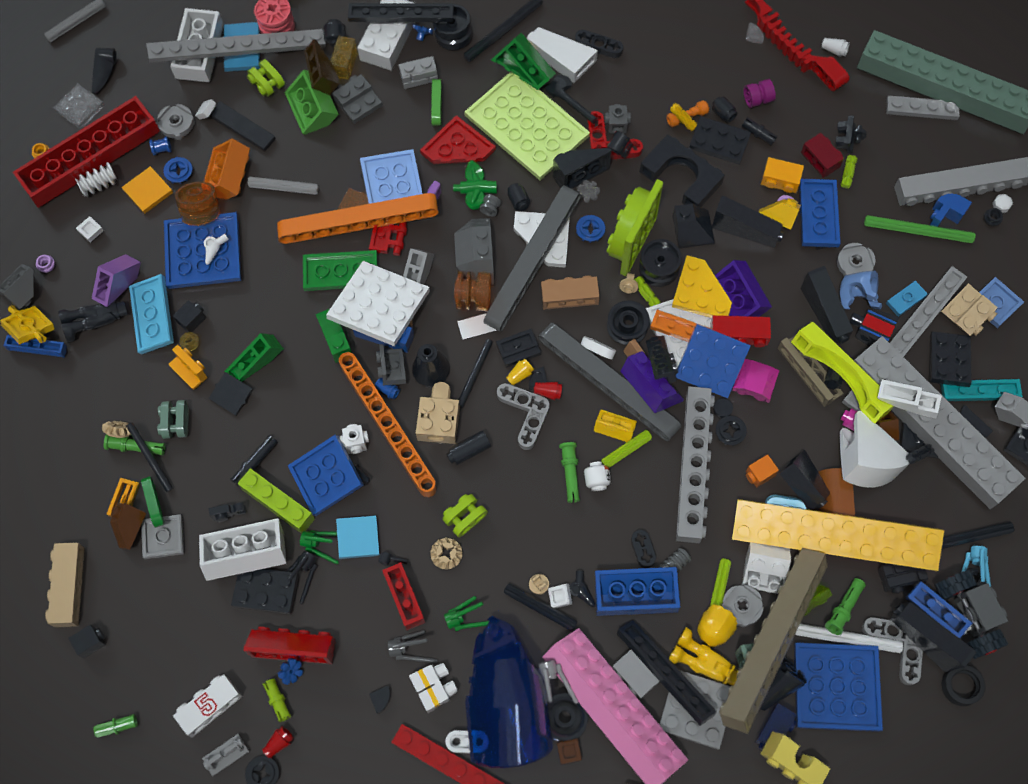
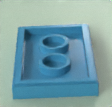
M258 22L224 25V37L259 34ZM260 53L224 56L225 72L249 70L252 67L260 69Z

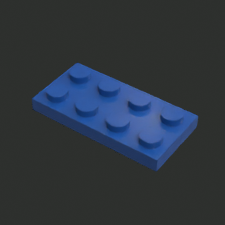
M801 179L799 194L802 246L839 247L840 228L837 180Z

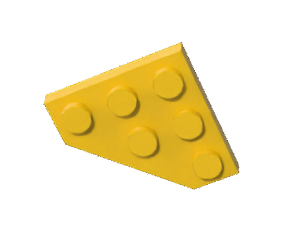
M687 255L672 307L712 318L713 315L729 316L732 302L706 261Z

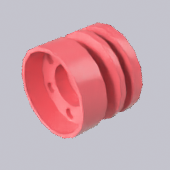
M259 0L257 2L254 13L261 34L295 31L294 18L287 0Z

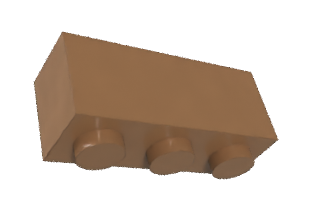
M583 276L582 278L575 279L567 277L563 280L547 279L541 281L543 310L599 305L597 277Z

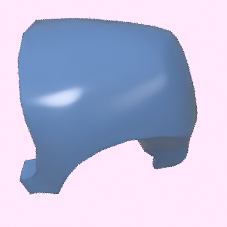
M876 271L846 275L842 279L840 300L844 309H850L849 306L853 303L854 297H862L868 300L873 309L881 310L882 303L877 301L879 278Z

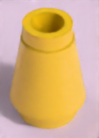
M526 359L519 360L506 379L514 386L532 375L531 372L534 371V368Z

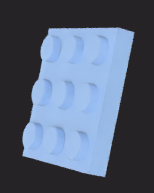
M413 149L360 158L369 204L422 194Z

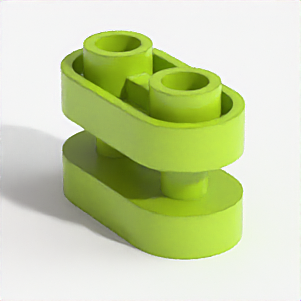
M264 59L259 62V70L252 67L247 71L249 74L247 78L251 84L258 86L257 89L263 96L269 97L274 93L273 86L280 89L285 85V82L274 67ZM264 74L270 79L269 81L263 77Z
M472 494L463 495L458 500L456 506L449 507L443 513L444 517L442 520L447 526L455 525L453 532L458 538L465 535L488 513L483 505L477 508L474 506L478 500ZM469 511L470 514L461 520L460 518Z

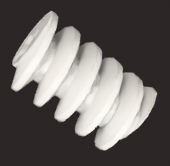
M108 162L106 163L107 169L100 165V172L93 168V175L87 171L86 178L80 174V180L76 179L85 197H88V191L95 194V188L102 191V185L105 188H109L108 182L115 185V179L117 178Z

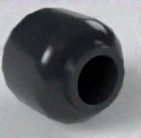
M338 19L328 20L323 26L324 41L333 47L340 46V43L346 40L345 25Z

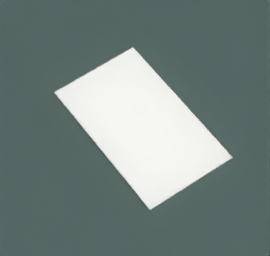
M486 314L457 321L462 339L496 331V329L484 324L483 321Z

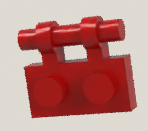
M407 222L381 227L374 225L369 251L377 250V253L388 254L389 248H394L393 255L400 256L401 250L404 247L403 238L407 232ZM392 233L397 234L396 240H391Z

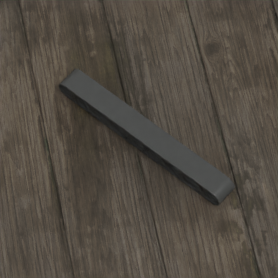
M565 185L561 187L488 310L483 321L484 324L500 332L504 329L578 204L581 193Z
M550 323L538 336L539 340L547 348L665 441H670L681 428L679 421L665 410L654 413L626 379L556 324Z

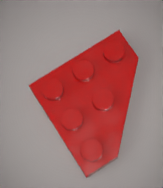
M456 115L420 149V154L433 164L470 162V160L482 162L496 150V146Z

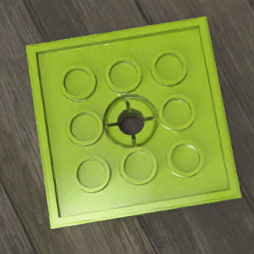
M658 179L651 191L638 187L635 188L632 195L628 194L625 201V209H621L618 213L615 232L609 237L607 243L609 246L606 252L609 253V256L622 261L620 274L623 276H627V273L630 272L657 219L663 189V181Z

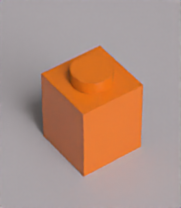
M767 454L748 466L746 477L757 488L775 477L779 469Z

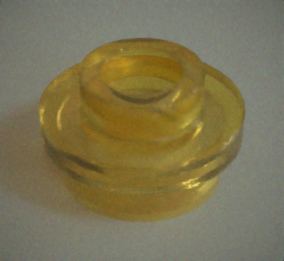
M187 332L180 338L181 347L183 349L187 348L189 351L196 349L199 344L198 336L192 332ZM188 339H192L190 343H186Z

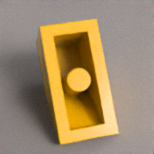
M782 199L760 209L759 213L782 223V226L792 229L801 205L794 199Z

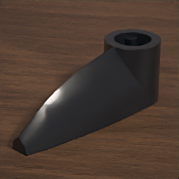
M115 48L95 49L92 77L93 95L97 94L110 76L113 64H116L117 54Z

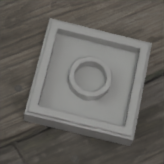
M181 514L164 516L165 525L154 528L151 518L143 520L141 524L143 559L184 554L183 518Z

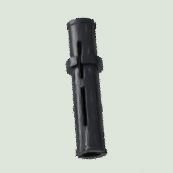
M268 435L246 462H242V467L230 480L240 487L238 482L250 468L255 471L254 469L278 444L275 438L272 439V436Z

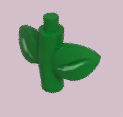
M470 160L465 170L467 181L453 184V192L466 194L465 202L472 210L480 208L481 204L484 203V193L497 194V181L484 180L485 172L483 168Z

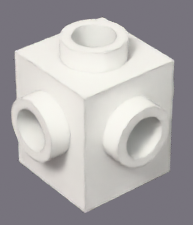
M351 424L342 429L343 435L340 436V440L348 454H357L367 450L366 442H369L367 430L363 431L362 426L357 424Z

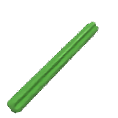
M867 215L864 220V225L869 227L973 243L975 240L974 232Z

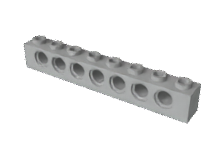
M688 386L686 392L676 541L700 544L702 538L706 536V526H703V518H707V507L704 506V499H708L709 488H706L705 484L706 480L709 481L710 469L706 468L707 462H710L711 450H708V443L712 441V432H709V425L713 424V414L710 413V407L714 406V396L711 395L712 389ZM700 406L704 409V411L699 412L695 409V407ZM699 424L703 429L697 430L694 428V425ZM697 442L701 444L702 448L697 449L692 444ZM698 461L701 466L694 467L691 462ZM695 479L700 485L693 486L690 480ZM694 498L698 501V504L691 505L688 499ZM687 518H695L697 520V524H690L687 521Z

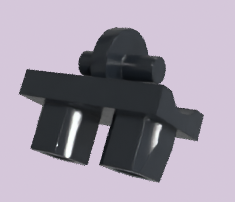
M848 116V121L838 122V133H846V136H837L836 146L837 148L847 149V153H853L854 139L856 143H860L861 140L867 137V131L862 129L861 125H858L856 129L854 116Z

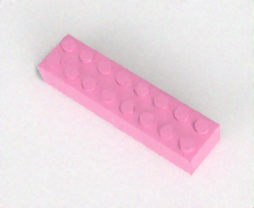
M579 628L555 643L542 657L545 661L555 660V664L561 665L562 672L578 702L645 784H662L688 761L682 751Z

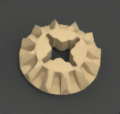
M108 421L102 425V431L108 436L124 438L131 435L126 427L129 424L128 422Z
M447 537L438 539L432 545L431 559L441 569H452L462 559V548L455 539ZM442 547L446 548V550H452L450 552L451 560L446 556H441L443 554Z

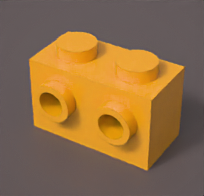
M768 157L761 185L768 188L781 189L788 193H796L804 166Z

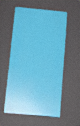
M159 274L130 285L138 353L142 355L174 343L165 276Z

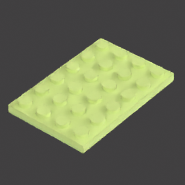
M513 72L507 74L464 112L471 122L539 180H542L553 170V159L558 154L575 150L590 135L587 129L543 92L519 79V76Z

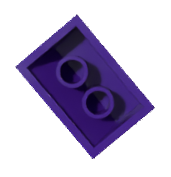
M733 260L715 275L732 302L729 316L760 317L772 308L746 261Z
M643 351L628 356L620 372L654 413L683 402L684 398L669 383L666 377L655 380L650 358Z

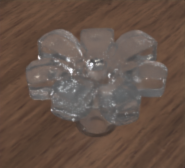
M584 180L583 185H578L577 190L581 193L580 198L584 197V202H589L590 198L592 200L597 199L596 194L600 193V188L596 187L597 183L594 181L590 183L588 180Z

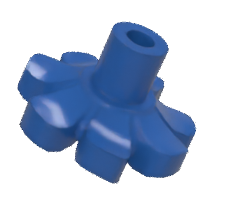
M412 24V28L418 32L416 38L423 41L424 35H432L433 30L430 28Z
M289 658L288 663L283 662L281 664V671L278 672V677L282 679L284 684L294 683L297 681L296 676H302L303 670L299 669L302 666L301 662Z

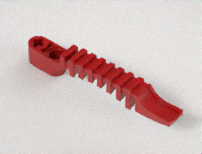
M763 0L745 1L757 15L759 31L761 33L764 32L767 39L771 38L772 44L776 43L778 50L782 49L784 56L788 55V59L791 62L794 61L796 67L801 66L803 73L807 70H813L832 91L849 82L848 73L832 56L811 55L812 50L810 48L802 52L804 48L802 43L795 47L797 43L796 38L789 41L791 34L788 32L784 35L786 27L780 28L782 21L780 19L777 21L778 12L771 16L768 15L773 9Z

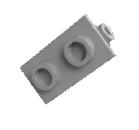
M237 734L203 757V765L214 776L248 753L249 750L239 734Z

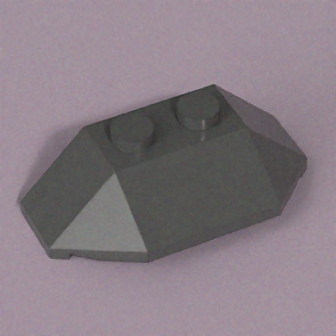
M490 218L472 219L454 233L456 268L476 287L494 286Z

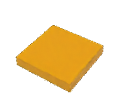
M151 166L122 187L123 191L144 214L173 193L172 189Z

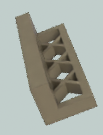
M794 337L783 339L778 346V350L824 407L844 394L841 389H834L837 393L835 395L830 392L826 384H824L827 372L816 359L805 356L800 351H797L791 343ZM804 358H809V360L811 361V367L805 361ZM816 373H820L823 376V382Z

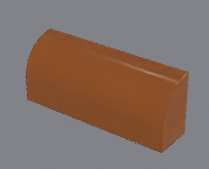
M842 468L819 471L830 494L826 499L828 502L819 508L818 511L855 516L853 484L843 480Z

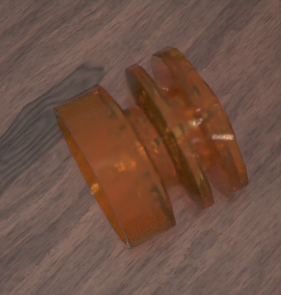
M458 271L454 286L456 309L462 310L463 302H465L466 310H469L471 302H475L476 311H488L491 295V272H478L476 280H472L471 271H468L467 279H464V271Z

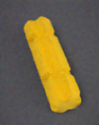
M673 104L670 111L675 114L683 125L685 124L688 130L693 131L697 123L692 120L685 110H682L679 104Z

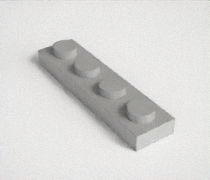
M888 96L886 99V114L958 120L959 107L953 102L947 103L942 100Z

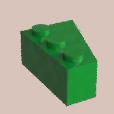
M522 32L491 59V61L499 63L505 67V70L513 72L519 76V79L537 90L556 74Z

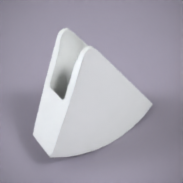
M857 411L855 414L854 432L847 428L840 430L843 480L861 487L883 486L894 480L910 464L906 460V455L909 453L876 423L874 424L862 411Z

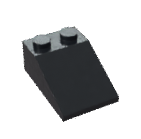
M610 148L571 150L560 153L553 159V178L560 188L565 185L573 189L609 170L612 150Z

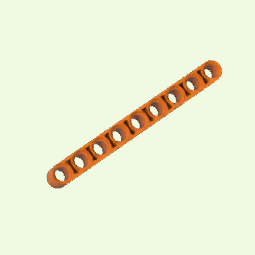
M425 193L281 220L277 223L278 241L283 244L370 229L374 225L381 227L434 217L438 214L436 195Z
M351 352L343 353L339 357L343 373L420 494L424 497H432L437 491L433 476L355 355ZM348 361H352V362H353V363H352L351 365H349V366H345V365H344V364H345L346 362H348ZM356 376H362L361 380H354ZM366 391H372V394L369 396L363 395ZM375 406L382 407L379 411H373ZM386 421L392 422L388 427L383 426V423ZM396 436L402 437L399 442L392 441ZM405 452L412 453L408 458L402 457ZM416 467L422 468V471L418 474L412 472ZM425 483L432 484V487L428 490L422 488Z

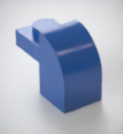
M957 194L941 196L932 208L934 213L930 217L933 219L930 225L938 227L944 217L958 224L972 202Z

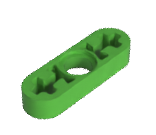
M432 79V126H441L442 82L441 79Z

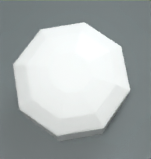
M1006 194L998 195L993 201V208L1001 210L1002 213H1007L1013 205L1012 199Z

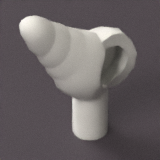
M225 234L217 239L209 236L204 240L206 265L210 264L220 245L228 241Z

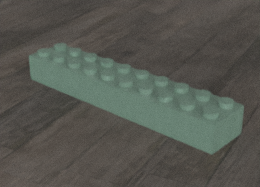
M876 30L873 31L858 63V69L933 99L942 100L947 103L953 102L961 110L1021 134L1026 132L1028 128L1027 89Z

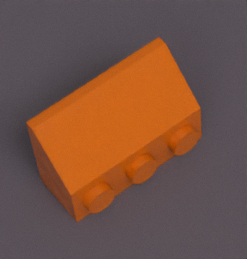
M233 138L214 147L200 195L221 199H230L237 196L241 190L240 184L245 175L244 169L249 160L250 148Z

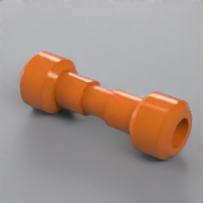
M702 100L697 102L696 106L686 110L690 117L696 115L703 116L709 113V105L706 101ZM672 112L667 114L666 119L669 126L675 127L680 124V120Z

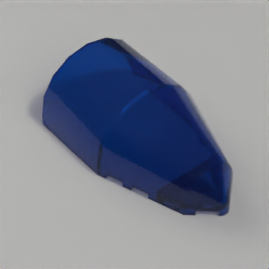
M490 616L487 619L489 623L483 633L479 632L476 637L472 664L474 665L473 675L469 677L468 682L471 684L469 696H466L465 700L470 759L472 763L488 768L519 767L544 758L553 749L545 681L518 630L511 624Z

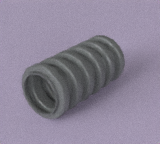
M678 548V552H674L673 556H669V560H665L663 565H659V568L677 567V571H681L682 566L685 567L687 562H691V557L684 549Z

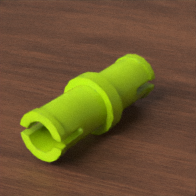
M273 678L263 683V687L270 699L268 702L270 706H273L278 721H286L291 717V714L284 702V694H281L276 680Z

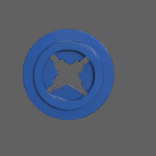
M176 157L165 164L164 175L173 184L175 182L181 184L182 181H188V177L192 176L193 168L187 159ZM178 166L181 169L179 175L176 173Z
M595 215L584 216L577 222V235L583 241L586 240L590 243L592 241L598 242L604 236L605 224L601 218ZM590 224H592L591 226L593 229H596L593 230L591 234L589 233V230H587Z

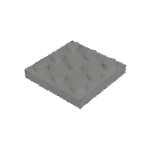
M680 671L713 706L717 713L700 726L668 692L659 725L668 734L719 750L725 730L719 711L721 705L728 698L731 686Z

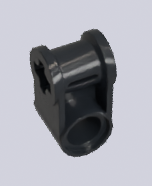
M616 131L607 148L626 158L633 144L628 136Z

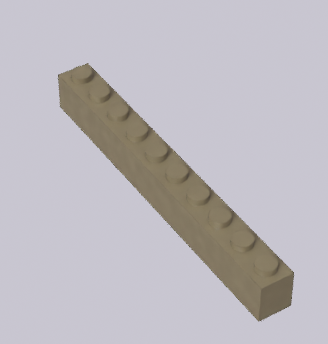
M802 548L799 555L795 556L794 565L787 572L784 585L779 588L778 598L776 602L771 604L770 614L768 618L763 620L762 630L759 635H756L754 646L747 653L743 668L739 669L737 680L734 686L730 687L726 702L720 707L719 715L721 716L723 726L748 734L828 567L825 553Z

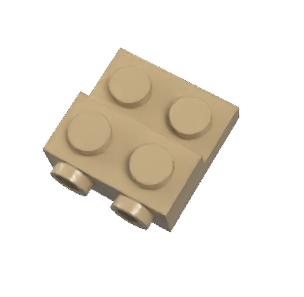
M968 283L941 312L968 336L973 334L977 336L984 327L982 325L986 320L990 322L996 317L998 313L995 311L998 307Z

